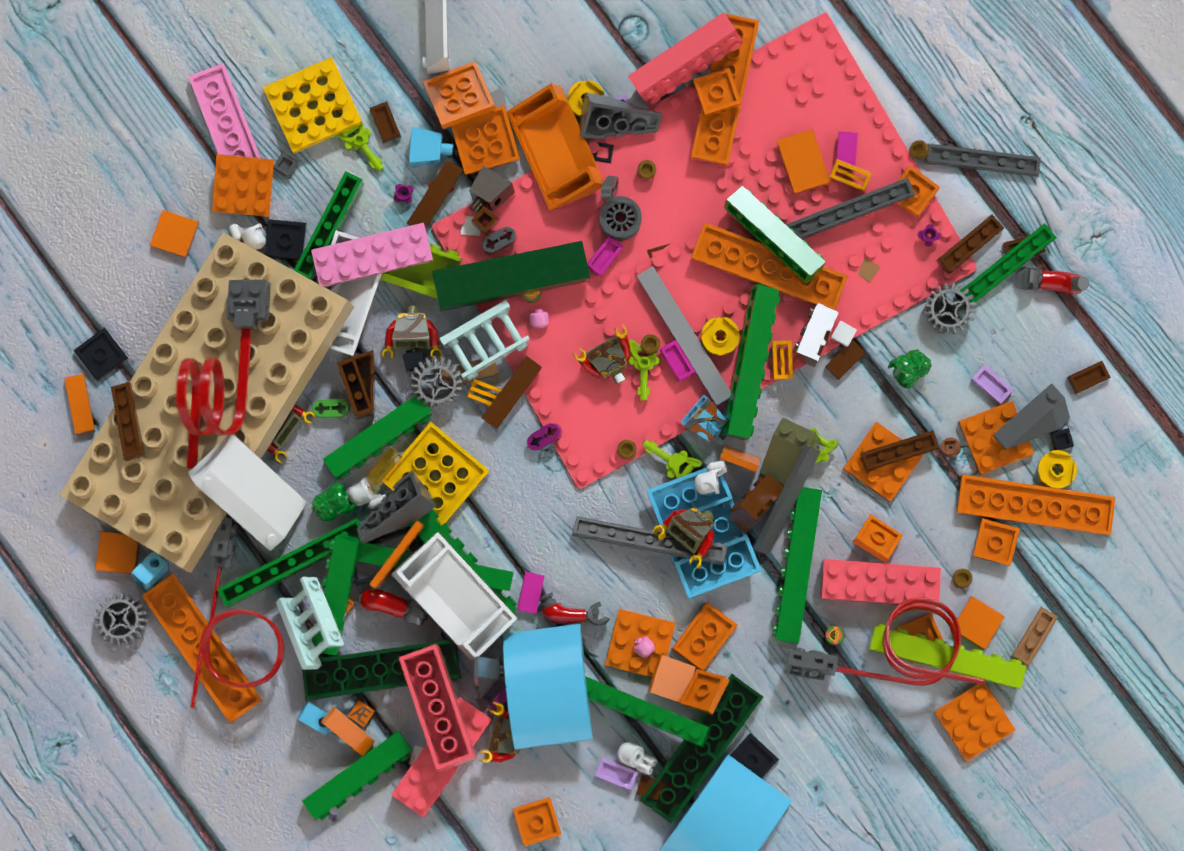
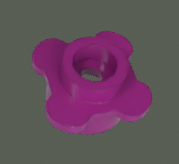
M397 184L395 186L396 195L393 197L394 201H403L406 204L411 203V194L414 188L411 185Z
M928 224L923 231L918 232V238L922 239L927 247H931L932 243L941 237L940 233L931 224Z

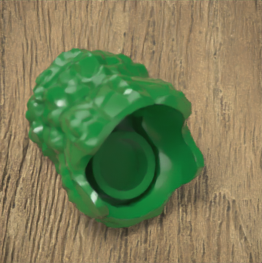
M916 349L891 360L888 369L894 367L892 373L899 385L905 389H910L920 378L928 375L932 365L931 359Z
M339 482L330 485L326 491L316 495L311 502L312 511L323 522L335 519L336 515L350 513L356 506L355 503L350 506L351 502L343 488L344 485Z

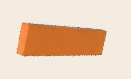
M420 521L415 522L369 585L373 588H378L422 530L424 524Z

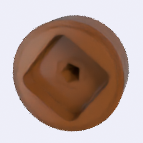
M949 437L941 443V451L946 457L953 458L960 453L961 445L957 439Z

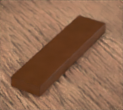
M446 160L406 224L412 226L424 223L425 229H427L464 170L451 161Z
M991 214L936 260L937 263L948 275L951 274L999 234L1004 227Z
M526 356L481 418L495 429H498L539 373L542 366Z
M126 382L112 386L111 391L124 460L129 461L143 457L145 455L132 384Z
M934 430L862 452L860 457L865 472L940 448Z

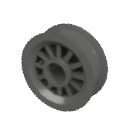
M617 196L612 201H606L602 206L599 218L600 227L605 235L612 237L614 240H627L638 232L641 226L642 214L634 200L624 196ZM617 215H623L625 216L626 220L624 222H618L616 221L615 217Z

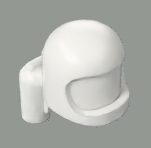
M238 224L228 227L233 238L240 242L243 240L244 244L255 250L261 249L266 243V238H264L261 231V224L243 230Z
M724 460L709 463L707 466V471L709 472L696 476L694 484L699 494L705 495L712 492L720 494L718 477L728 472Z
M366 479L361 480L360 484L352 486L348 490V498L356 506L369 503L368 508L375 509L382 505L381 500L384 497L387 498L385 494L374 495Z
M626 742L618 749L617 755L622 763L634 767L637 771L644 774H652V767L657 765V759L644 754V749L641 746Z

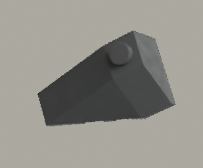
M586 92L581 109L580 136L599 140L609 136L622 137L625 134L634 133L638 135L658 132L663 115L662 113L607 96Z
M1051 383L992 436L1007 450L1058 430L1070 419L1065 397Z
M413 471L409 472L393 486L395 490L388 498L384 497L381 500L382 505L378 510L372 511L357 528L363 544L422 518L436 507L431 494Z
M474 657L476 700H481L500 681V676H504V664H500L499 659Z

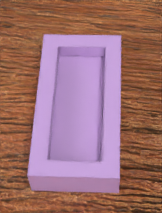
M985 364L971 379L999 405L1013 391L1007 383Z
M601 758L595 776L632 790L638 772Z

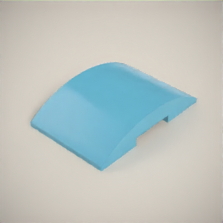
M707 468L646 490L658 525L662 526L664 524L663 521L675 510H689L694 507L701 513L710 511L714 517L712 520L714 523L712 529L714 532L713 542L728 545L724 565L702 561L701 567L696 569L699 564L698 560H694L690 565V559L670 555L688 599L761 572L748 535L744 534L728 519L732 514L730 509L734 506V502L724 475L718 477L720 494L712 492L701 495L697 492L694 484L695 478L701 473L709 472Z
M581 624L503 634L505 682L514 749L593 740Z
M727 755L659 851H758L790 805L791 800L734 758Z

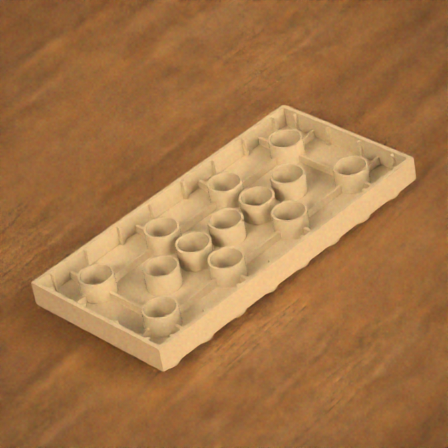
M224 232L130 381L145 456L129 461L124 460L115 408H113L59 494L189 573L195 568L212 540L214 533L228 513L197 487L188 474L192 470L187 469L189 431L182 424L177 411L176 382L179 366L183 359H196L200 372L207 358L219 359L224 374V410L219 427L224 431L229 429L236 410L241 330L236 329L234 322L226 318L229 280H267L271 283L269 321H258V329L251 332L246 413L241 428L234 434L260 459L265 454L354 309V306L347 299ZM190 370L186 393L189 414L191 413L192 398ZM212 372L210 380V406L213 413L214 379ZM201 414L200 430L204 431L207 425ZM215 433L199 435L197 464L228 435H217Z

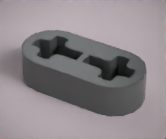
M607 176L601 189L602 200H613L618 191V176Z
M503 227L484 238L482 242L484 252L495 254L513 244L516 240L515 230L511 227ZM504 232H507L508 234L512 233L511 240H508L507 238L503 240L500 239L504 237ZM498 240V242L494 244V249H491L490 247L486 248V246L488 245V241L494 243Z

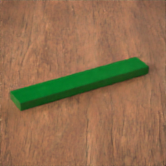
M1044 223L962 288L961 292L963 293L968 289L969 292L966 296H974L969 302L979 301L1057 237ZM955 294V296L959 300L963 299L961 296Z

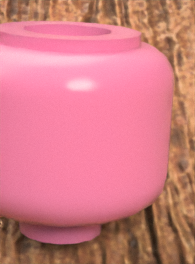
M535 309V312L530 313V325L534 328H545L549 325L548 313L542 311V309Z
M647 636L639 637L635 640L633 650L641 658L648 657L654 651L655 644Z

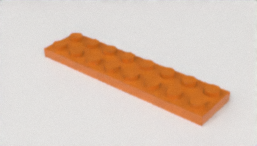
M725 13L743 43L740 44L737 50L725 54L720 61L713 62L709 74L730 68L742 104L760 20ZM741 105L708 116H704L701 109L691 154L692 159L728 166Z
M705 222L691 256L692 260L751 282L779 289L781 293L813 305L819 303L833 310H836L848 275L823 267V270L806 284L762 243Z
M962 474L956 513L1110 536L1116 497Z
M173 573L143 594L142 597L192 670L196 673L201 637L209 622ZM213 629L210 643V659L216 672L224 679L233 683H250ZM202 656L199 680L230 724L263 701L254 687H234L216 679L207 669Z

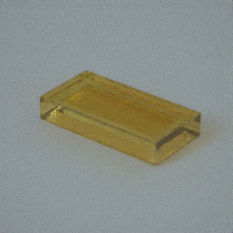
M390 448L366 477L378 485L398 463L402 455L393 448Z

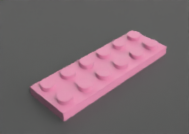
M222 63L188 76L218 154L261 158L225 64Z
M424 223L311 250L319 285L323 287L433 261Z

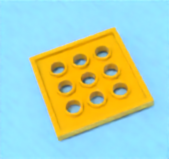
M332 57L263 87L293 154L363 124ZM320 78L328 80L323 86L317 84ZM305 85L310 87L308 93L300 92L301 87ZM287 93L293 94V98L290 101L283 100V96ZM328 94L335 95V99L331 102L326 101L325 97ZM314 101L318 103L317 108H308V104L310 102ZM298 109L301 113L298 117H292L290 115L291 111ZM341 110L343 114L341 117L335 118L332 116L333 112ZM318 118L325 119V123L321 126L316 125L315 121ZM305 125L308 127V130L305 133H299L298 128Z
M430 422L384 475L381 482L394 491L393 486L403 478V475L413 471L422 484L428 487V492L431 494L432 499L441 498L443 500V505L440 508H433L440 516L438 520L443 525L448 522L490 470ZM436 444L439 450L435 454H430L428 446ZM445 456L453 458L451 466L443 465L442 460ZM419 458L426 461V466L422 469H418L415 466V462ZM461 468H465L468 471V476L464 479L457 476V471ZM432 471H439L441 473L438 481L430 479ZM453 483L456 486L455 491L450 494L445 492L446 484Z

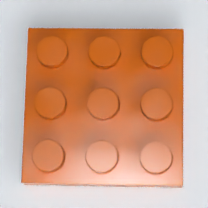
M476 61L423 81L442 129L496 109Z
M505 105L451 126L465 176L480 172L483 166L492 169L520 161Z
M216 154L212 212L270 217L274 160Z
M1013 401L958 422L979 475L1034 455L1029 441L1005 450L992 436L1017 414Z
M875 422L843 470L891 502L923 457V454L865 472L860 453L902 440L884 426Z
M619 609L605 666L652 678L659 655L668 656L676 623ZM647 636L655 644L654 651L648 657L641 658L633 650L634 642L639 637Z
M985 682L983 685L976 684L934 711L966 762L1015 731L1014 726Z

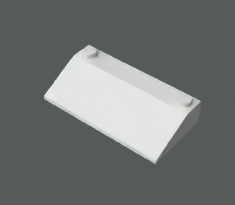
M425 0L426 57H423V68L427 69V74H443L450 71V54L447 41L446 0Z
M336 230L331 245L358 239L359 237ZM382 273L340 283L331 290L347 299L354 306V309L328 349L329 351L354 356Z
M234 434L228 435L188 473L197 487L270 551L286 537L307 503L305 499Z
M438 532L391 574L470 660H474V657H479L517 619Z

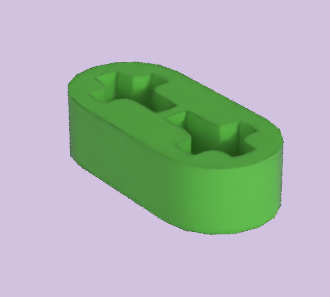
M342 399L318 400L313 404L312 410L318 418H342L349 413V405ZM320 404H323L325 408H329L330 410H324L323 414H320L319 411L316 410V408H319ZM339 404L346 407V409L342 410V413H339L338 410H332V408L339 407Z

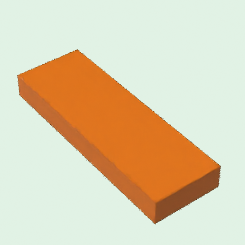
M79 374L64 378L75 434L95 431L85 375Z
M334 706L321 721V723L361 756H364L375 742Z

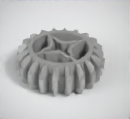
M945 283V290H941V287L937 286L936 288L939 293L930 292L934 298L927 297L926 300L931 302V305L925 304L924 307L930 309V311L925 312V316H932L927 320L928 323L935 321L932 325L933 329L939 325L938 332L941 333L943 328H946V335H949L950 329H953V333L957 334L956 328L958 327L963 332V324L970 327L967 320L974 321L975 318L970 316V313H976L975 309H971L972 306H976V302H969L974 296H966L969 292L968 289L962 293V285H959L956 290L955 283L951 284V289H948V285ZM954 293L963 299L951 302L946 294ZM941 297L944 307L935 314V303ZM945 300L951 306H956V309H954L956 317L950 312H945V309H947ZM966 304V314L960 321L957 310ZM944 316H950L954 320L955 324H944L940 322L938 319Z
M433 356L432 362L425 358V365L419 362L421 369L414 368L416 374H411V379L415 381L410 382V386L415 387L412 389V393H419L416 397L417 400L423 398V405L429 401L430 408L433 406V403H436L437 408H440V403L442 402L444 406H447V400L453 403L452 395L455 397L459 396L456 390H462V386L459 383L463 382L462 378L459 377L461 375L460 370L455 371L457 365L450 366V359L444 363V357L437 361L436 356ZM435 369L432 375L423 376L429 370ZM442 370L447 371L451 375L452 382H448L447 379L442 377ZM438 376H439V381H440V382H438L437 385H435V389H434V384H433V382H435L436 379H437ZM421 382L431 387L430 394L421 388ZM448 389L444 394L437 395L440 390Z
M124 593L120 594L119 599L116 594H113V601L106 597L105 600L108 604L105 605L101 602L99 605L103 607L102 611L99 609L95 611L100 614V617L96 616L94 620L100 621V623L94 626L95 628H102L98 631V635L105 634L103 640L107 641L110 638L109 644L111 645L116 641L117 646H121L122 640L125 645H129V638L132 642H136L134 635L136 634L141 637L142 634L138 632L139 629L146 630V627L142 626L141 623L148 622L147 619L142 618V616L147 615V612H140L144 605L139 604L136 606L139 600L135 598L132 601V595H128L125 600ZM118 604L128 605L121 612H116L112 609V607ZM132 610H134L136 615L134 626L129 621ZM107 614H109L112 617V623L110 625L109 630L106 625ZM115 615L121 617L124 615L123 620L126 624L120 623ZM122 627L130 631L121 636L113 635L115 631Z

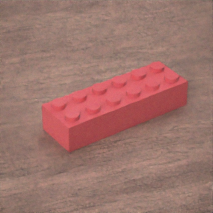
M723 12L628 75L646 104H655L665 94L672 93L680 84L690 81L692 76L698 72L705 71L713 62L723 59L724 55L728 52L737 50L743 41Z
M824 559L821 571L820 600L897 606L912 598H930L939 601L941 568ZM915 603V604L929 605V606H932V607L937 608L936 606L931 605V604Z
M435 644L399 657L436 770L441 772L477 759L440 647Z
M459 697L458 703L474 748L492 722V719ZM426 744L391 795L420 816L425 817L461 765L441 772L437 771L428 744Z

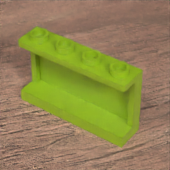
M430 243L433 261L382 273L380 280L437 298L432 271L459 266L463 258L459 257L458 252L449 249L448 252L440 250V246Z

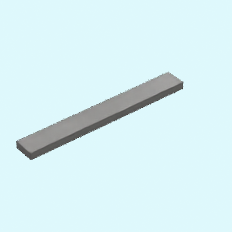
M652 266L637 275V279L674 339L677 340L715 405L718 406L728 400L731 391L655 268Z

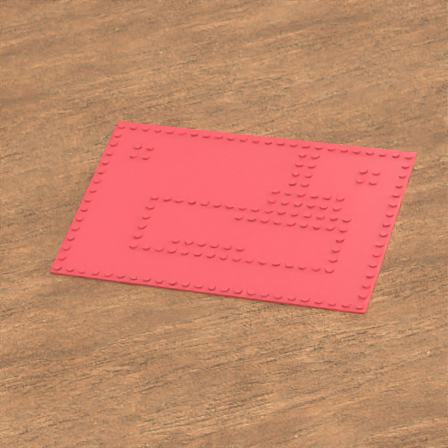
M827 13L813 18L753 51L728 166L691 158L702 109L694 83L647 108L663 115L658 132L638 135L634 133L625 134L622 137L609 136L599 140L591 138L586 141L592 155L597 152V157L607 159L610 148L600 147L596 142L614 145L611 163L595 161L604 181L608 175L618 176L619 186L615 197L624 196L634 200L642 214L641 226L638 232L630 239L616 240L624 246V249L601 278L589 269L591 278H589L588 282L541 291V297L535 303L526 302L521 295L475 305L479 313L482 314L507 300L510 305V310L508 311L510 320L521 338L529 337L530 342L527 348L519 352L516 350L504 358L513 373L526 356L542 366L524 393L543 427L550 423L558 424L561 427L562 435L553 442V445L577 488L582 489L647 453L645 451L646 448L642 447L645 440L649 442L652 440L658 444V447L689 430L680 421L703 395L713 402L696 373L679 383L659 350L656 354V357L659 358V364L653 365V369L648 370L647 387H650V395H648L647 401H641L640 395H638L640 370H637L635 365H630L629 361L627 362V367L621 370L626 380L616 385L612 376L603 380L586 373L579 361L572 356V353H575L577 357L580 356L581 351L578 348L588 352L616 335L614 327L617 328L618 332H621L623 330L622 324L627 329L628 341L633 340L638 345H641L643 337L649 334L659 338V349L675 340L637 279V275L652 266L655 268L701 344L702 329L710 319L725 317L731 319L737 325L740 335L739 343L733 352L724 356H717L705 349L731 391L751 287L757 283L691 259L704 222L761 243L724 209L726 200L741 186L750 190L756 199L766 204L768 209L774 215L779 216L786 225L895 183L909 165L921 173ZM813 129L829 176L836 160L838 132L858 133L855 166L872 173L865 191L829 177L830 184L794 195L776 141ZM644 160H650L656 165V174L650 180L641 179L637 173L638 165ZM530 171L512 181L515 193L495 211H490L498 217L499 222L487 236L503 227H511L516 233L515 242L495 254L485 253L482 248V242L487 236L481 231L480 236L461 235V227L466 222L465 216L475 217L477 213L470 209L471 204L432 225V229L445 252H448L449 249L458 252L459 257L463 258L461 265L578 241L583 242L588 263L608 237L602 231L599 222L601 208L608 200H602L601 189L589 196L550 211L535 176ZM837 171L835 172V175H838L860 185H863L864 183L862 181H859ZM848 171L863 178H866V175H863L856 171ZM935 195L918 218L896 203L803 239L809 244L811 249L822 255L826 261L824 267L848 275L835 310L839 313L820 357L842 345L831 339L840 321L857 329L853 337L855 338L932 295L931 291L939 292L936 288L937 286H940L942 290L945 283L949 286L976 271L977 267L971 257L949 275L937 263L936 260L961 239ZM617 215L615 217L616 221L618 222H624L626 220L625 216L623 215ZM487 220L482 221V225L484 226L489 224V221ZM928 224L933 225L941 235L940 239L935 240L931 247L925 246V242L918 238V232L923 231ZM504 232V237L500 240L505 238L511 240L512 233ZM498 240L494 243L488 241V245L486 246V248L490 247L491 249H494V244H496ZM669 244L662 250L652 252L653 257L649 259L647 250ZM864 257L880 266L871 282L858 275ZM779 292L780 301L775 309L776 321L771 329L773 333L772 341L792 340L793 351L796 341L801 342L803 337L800 335L803 325H808L810 318L807 317L811 307L815 308L816 305ZM535 309H542V311L548 313L549 325L545 328H534L530 325V313L535 312ZM497 317L492 320L491 325L504 347L507 348L514 344L515 341L502 319ZM724 332L716 333L718 341L725 340ZM772 341L768 344L767 351H769V357L764 365L765 377L761 381V389L777 381L773 380ZM776 345L778 375H781L780 345ZM784 345L785 375L789 374L787 345ZM637 352L642 357L651 355L645 352ZM792 352L793 372L806 365L794 359V352ZM729 399L716 406L720 412L728 408ZM550 427L551 431L548 433V436L553 435L555 437L556 429ZM628 439L636 444L637 451L631 459H623L618 455L617 448L623 440Z

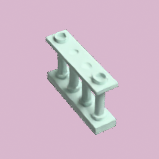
M507 300L439 338L444 348L447 346L452 348L465 372L461 374L463 380L468 379L470 381L476 378L481 370L516 350L519 352L528 347L529 337L521 338L508 316L510 305ZM497 317L502 319L515 341L514 344L507 348L504 347L491 325L492 320ZM480 327L482 329L485 328L499 352L488 358L475 336V330ZM463 337L469 339L482 361L473 368L458 345V340Z
M302 577L300 581L304 589L294 598H279L276 604L302 669H318L322 665L318 655L327 647H342L344 643L318 578ZM307 597L310 606L301 614L298 604ZM314 613L317 623L308 630L305 621ZM321 630L324 640L314 647L311 638Z

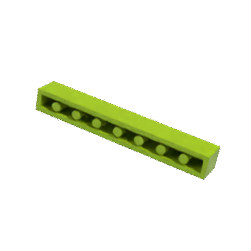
M878 624V627H872L867 650L884 654L883 633L886 625ZM897 629V632L889 630L891 647L900 659L938 669H943L952 659L954 645H946L944 640L935 639V641L927 640L928 636L916 634L915 637L908 635L909 631ZM960 645L958 655L949 672L985 679L987 682L1013 689L1022 688L1027 667L1021 665L1022 661L1010 659V661L1002 660L1003 656L991 654V656L983 655L984 651L972 649V651L965 650V646Z

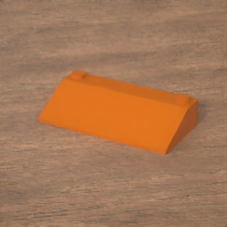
M551 83L506 111L550 211L589 196L602 188L604 183L602 175L585 137L580 136V126L561 86Z

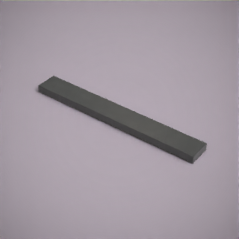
M905 178L788 223L786 226L792 228L796 235L803 240L912 198L915 194L909 179Z
M579 516L576 517L572 532L574 537L688 559L698 554V552L695 554L671 534L666 533V537L659 540L658 536L662 532L654 534L652 530ZM713 542L705 557L701 558V561L724 565L728 545Z

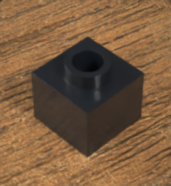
M411 349L402 355L406 372L414 371L415 367L421 369L419 362L424 364L421 350Z

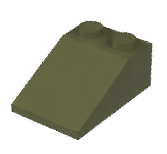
M782 418L773 434L759 473L763 476L770 474L778 483L785 485L804 445L817 448L820 438L815 432Z

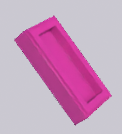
M838 132L836 159L855 166L858 133ZM838 165V168H841L846 171H853L851 169Z
M608 236L587 263L588 268L601 278L624 249V246Z
M677 340L659 349L679 383L696 373Z
M525 572L518 605L519 611L537 614L544 575Z

